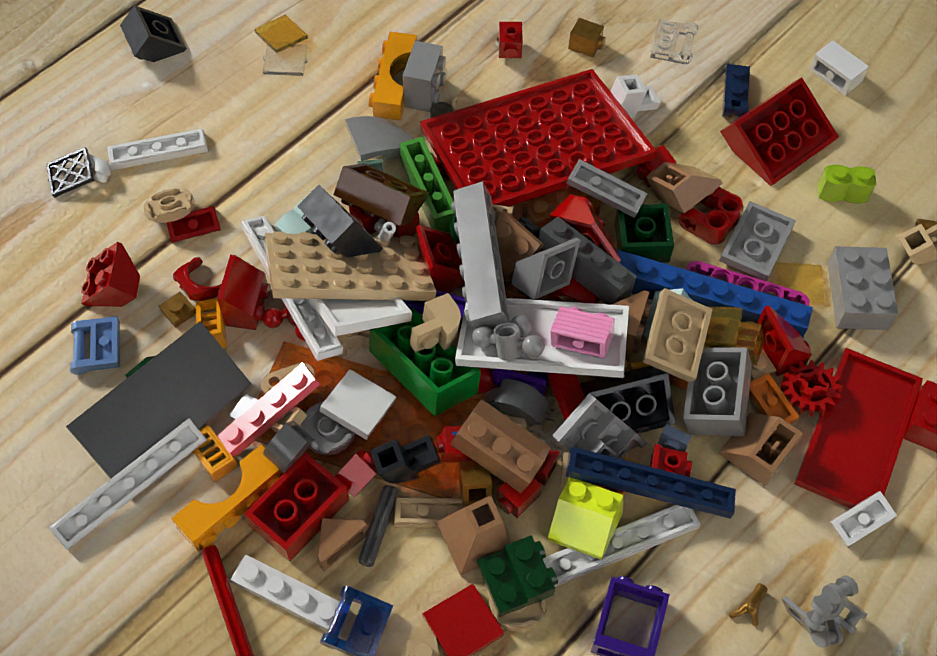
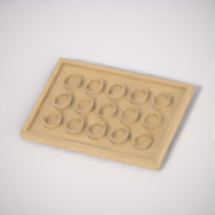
M281 231L265 233L264 243L273 298L394 300V297H400L402 300L430 301L435 299L436 289L418 250L416 237L404 235L400 238L392 237L389 241L383 242L378 238V235L372 236L383 248L380 252L347 258L340 251L336 254L324 244L327 238L323 241L317 234L308 232L286 234Z

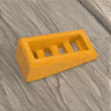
M217 298L197 301L196 324L201 321L220 346L226 348L225 322ZM217 310L215 312L203 313L206 311Z
M206 425L199 431L203 436L208 435L209 438L192 452L215 483L236 469L238 465L209 425ZM211 442L214 443V445L204 450L203 452L200 451V449L207 446ZM215 450H219V452H217L210 458H205L207 455L211 454ZM222 456L224 457L223 460H221L214 466H211V463H213Z

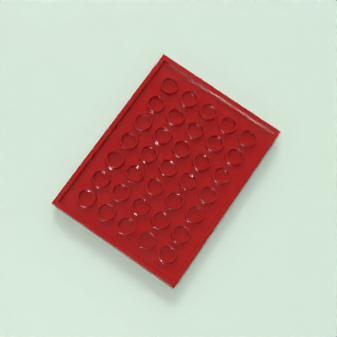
M593 69L420 121L421 131L456 190L483 181L491 195L492 204L507 207L571 187V185L567 184V181L579 159L611 174L656 159L657 150Z

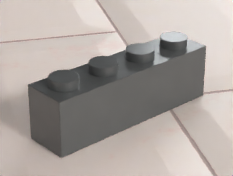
M555 218L540 229L539 240L544 246L539 252L574 238L581 240L571 277L604 303L612 305L631 296L636 275L561 218Z

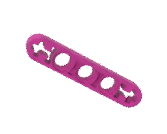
M693 261L685 269L692 272L698 271L700 272L699 274L705 276L710 274L712 278L723 277L729 283L739 286L749 285L753 290L763 293L772 292L777 297H786L787 300L797 301L807 306L810 303L809 298L800 291L704 262Z

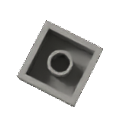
M415 41L403 73L404 107L432 112L434 103L438 104L440 99L439 88L444 86L446 81V73L443 72L446 64V57L443 56V46Z

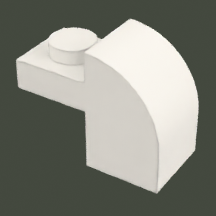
M637 74L618 76L611 89L613 96L631 118H634L638 111L658 109L661 103L652 87L644 86Z

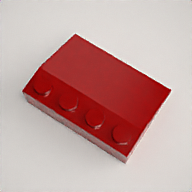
M802 77L786 85L720 131L731 150L770 186L839 138Z

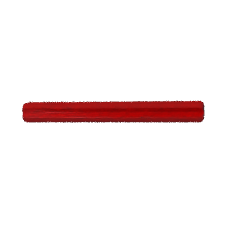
M216 545L204 547L201 552L236 656H254Z

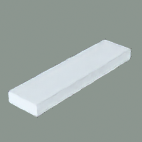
M203 128L107 146L109 163L112 170L208 152Z

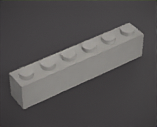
M482 181L454 190L455 201L452 202V210L457 217L454 228L460 240V243L457 244V251L463 264L459 266L462 279L465 281L462 293L468 304V309L465 310L466 320L469 326L473 325L475 329L480 326H487L493 331L498 325L510 323L492 198Z

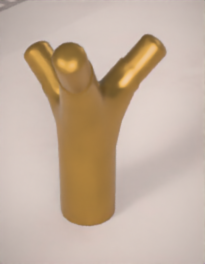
M758 583L748 600L739 609L729 613V617L733 619L749 613L752 625L757 626L758 608L768 591L767 587Z

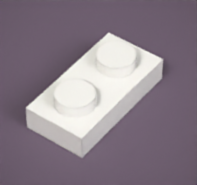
M878 491L833 519L830 523L848 547L895 518L897 514L881 491Z

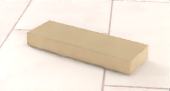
M396 497L394 525L395 527L439 528L437 521L466 506H463L462 498Z

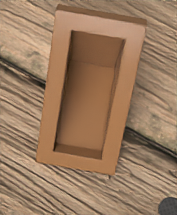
M322 518L318 560L323 571L327 570L366 537L368 527L363 520Z

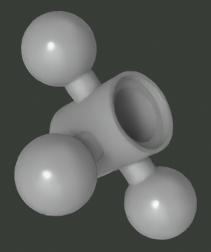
M523 315L515 316L510 323L498 325L494 332L487 326H480L474 330L472 335L474 344L480 348H487L491 344H496L497 356L502 360H514L521 356L522 350L528 357L535 358L540 356L545 348L544 341L537 335H530L525 339H520V337L527 336L531 331V322Z

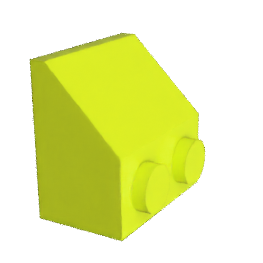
M569 477L557 502L548 541L602 560L623 514V495Z

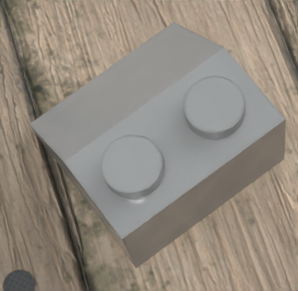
M574 238L517 261L513 270L514 274L511 284L534 300L569 285L581 240Z

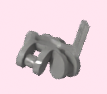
M845 575L838 578L836 583H829L823 587L821 595L815 596L812 600L811 606L814 610L808 611L807 614L788 597L782 598L787 612L811 633L813 642L821 648L841 644L843 633L839 625L854 634L857 630L855 625L861 618L865 619L868 615L860 607L848 600L847 596L852 597L859 590L855 580ZM846 607L850 612L843 618L839 614Z

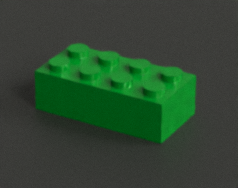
M411 308V321L370 329L369 352L434 416H437L478 394L481 370L478 367L456 366L457 348L454 345L444 350L437 343L430 349L424 348L415 352L410 345L412 328L425 322L422 319L423 316L414 308Z

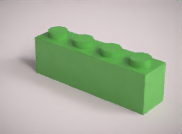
M423 136L399 143L401 164L410 183L429 192L428 198L421 207L430 227L444 233L450 232L449 226L452 218L455 217L452 210V202L454 201Z

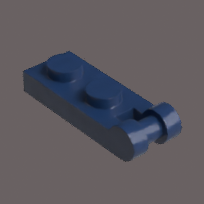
M727 64L725 69L722 116L730 117V115H736L740 118L748 112L750 66Z

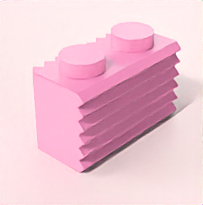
M560 306L550 331L551 346L558 347L559 349L563 348L564 350L568 349L569 351L573 350L580 354L600 356L603 359L607 354L614 335L615 318H611L604 313L593 314L584 312L577 307L566 308Z

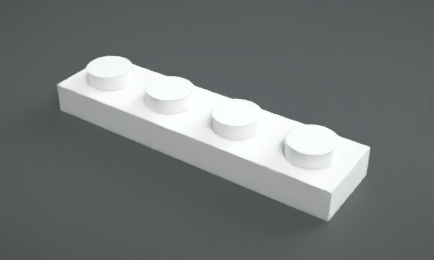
M246 554L230 579L232 584L332 635L335 634L348 610L347 605Z

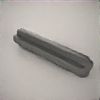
M385 485L381 491L358 558L359 563L363 566L372 567L375 563L398 495L397 488Z

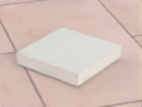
M349 369L320 406L319 412L367 440L395 402L396 396Z

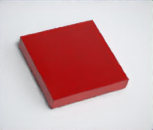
M474 584L467 586L422 613L424 620L433 635L436 636V640L446 656H472L504 636V631Z

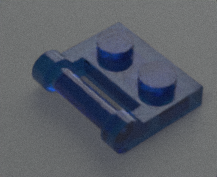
M343 586L340 592L341 600L329 629L327 633H323L320 643L350 656H374L393 605L352 587ZM352 602H357L361 605L345 641L338 638Z

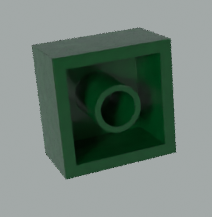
M642 204L635 218L617 209L614 221L617 250L661 263H670L674 249V240L668 204Z

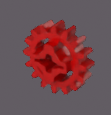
M810 360L809 365L799 361L798 368L792 365L789 367V372L784 373L781 391L784 392L783 394L787 400H790L793 408H799L798 414L801 415L805 410L808 411L809 417H813L814 411H817L821 416L824 415L826 409L833 411L835 404L839 403L843 386L839 385L840 376H832L833 368L825 370L823 362L819 366H815L814 361Z

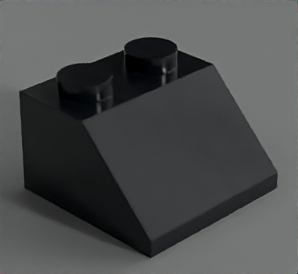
M134 5L120 25L132 50V54L140 60L156 62L185 52L187 49L170 17Z

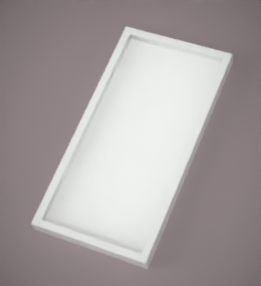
M394 297V300L309 299L334 336L409 322L412 317V311L400 297Z
M506 298L509 321L515 316L523 315L531 322L530 333L525 337H520V339H525L530 335H537L544 341L545 348L543 353L535 358L528 357L522 350L520 357L514 360H502L497 356L496 344H491L487 348H480L474 344L472 335L475 328L473 325L469 326L466 320L465 310L468 309V304H465L455 357L456 366L624 378L629 306ZM560 306L566 308L577 307L584 312L593 314L604 313L611 318H615L614 335L605 358L602 359L600 356L580 354L573 350L569 351L568 349L564 350L563 348L559 349L558 347L551 346L550 331Z

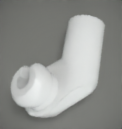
M380 218L374 225V229L380 232L378 238L383 242H387L395 233L396 226L392 222L385 223V219Z

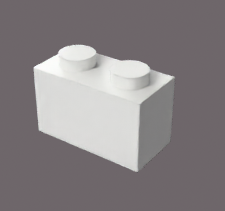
M832 40L815 54L809 70L846 96L862 83L869 66Z

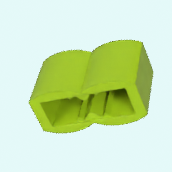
M828 165L825 167L818 182V196L820 199L829 202L842 200L855 204L868 202L876 186L875 170L863 166L849 168L843 165Z

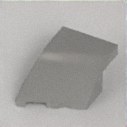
M360 116L345 119L346 127L361 161L383 155L384 160L400 156L399 143L415 139L395 123L384 118Z
M590 393L552 435L569 450L571 447H576L622 460L626 458V453L636 446L643 448L647 444L643 438Z

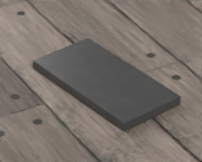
M200 321L78 416L66 428L111 479L188 418L197 428H200L252 385V383Z

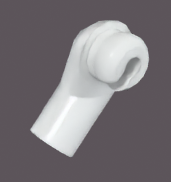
M89 154L90 163L92 164L91 168L96 171L94 175L95 180L103 183L107 182L108 176L111 175L109 163Z

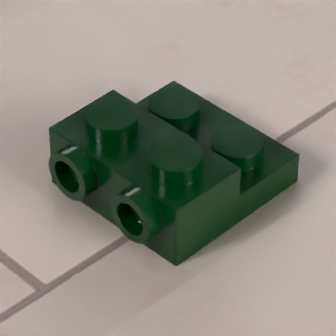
M532 535L507 544L504 550L477 560L478 568L499 617L554 596L556 589L554 585L558 584L557 576L552 567L546 568L543 558L546 557L544 547L540 541L535 542Z

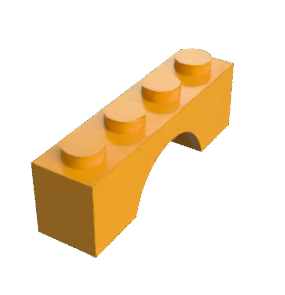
M390 31L388 40L383 41L382 54L384 56L379 58V75H375L373 83L375 91L370 93L369 107L373 108L374 117L401 121L404 110L403 86L397 84L393 78L397 73L405 70L413 45L417 41V35Z
M262 444L239 462L242 470V479L238 489L232 496L224 501L211 504L202 503L194 499L171 518L179 532L197 552L203 547L212 545L216 541L217 536L226 528L233 527L239 521L240 516L284 474L263 455L265 447Z

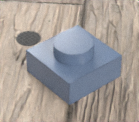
M666 424L658 444L663 448L685 452L692 436Z

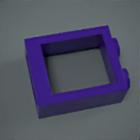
M611 577L591 653L601 656H655L670 594L664 593L657 586L647 585L644 587L635 584L628 577ZM614 595L656 608L647 648L604 635Z

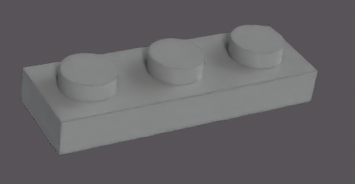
M580 159L567 181V184L633 218L636 217L647 196V193Z

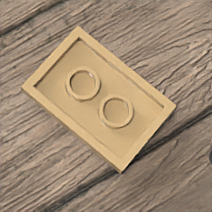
M666 288L662 290L659 295L642 362L690 383L696 380L713 309Z

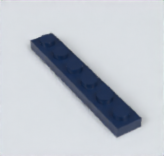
M571 447L569 451L565 475L567 477L729 519L735 514L736 489L576 447Z

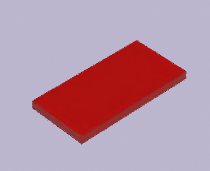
M845 348L834 375L840 376L839 385L843 386L839 403L835 404L833 411L826 409L823 416L819 415L794 485L851 509L878 491H881L883 496L885 495L923 378Z

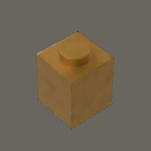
M578 18L570 32L568 49L594 57L597 50H602L606 37L603 36L604 26Z
M474 460L459 461V487L463 506L471 505L490 495L492 497L490 471Z

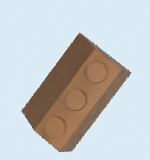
M482 399L450 443L520 493L530 484L551 449L549 445Z

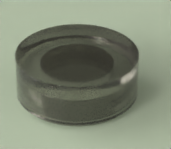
M446 102L435 103L430 108V118L452 112L453 108Z

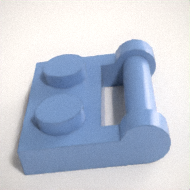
M118 316L75 321L71 324V333L74 334L73 361L70 363V372L72 374L81 375L87 371L120 367V321ZM87 332H91L90 359H84L85 334Z

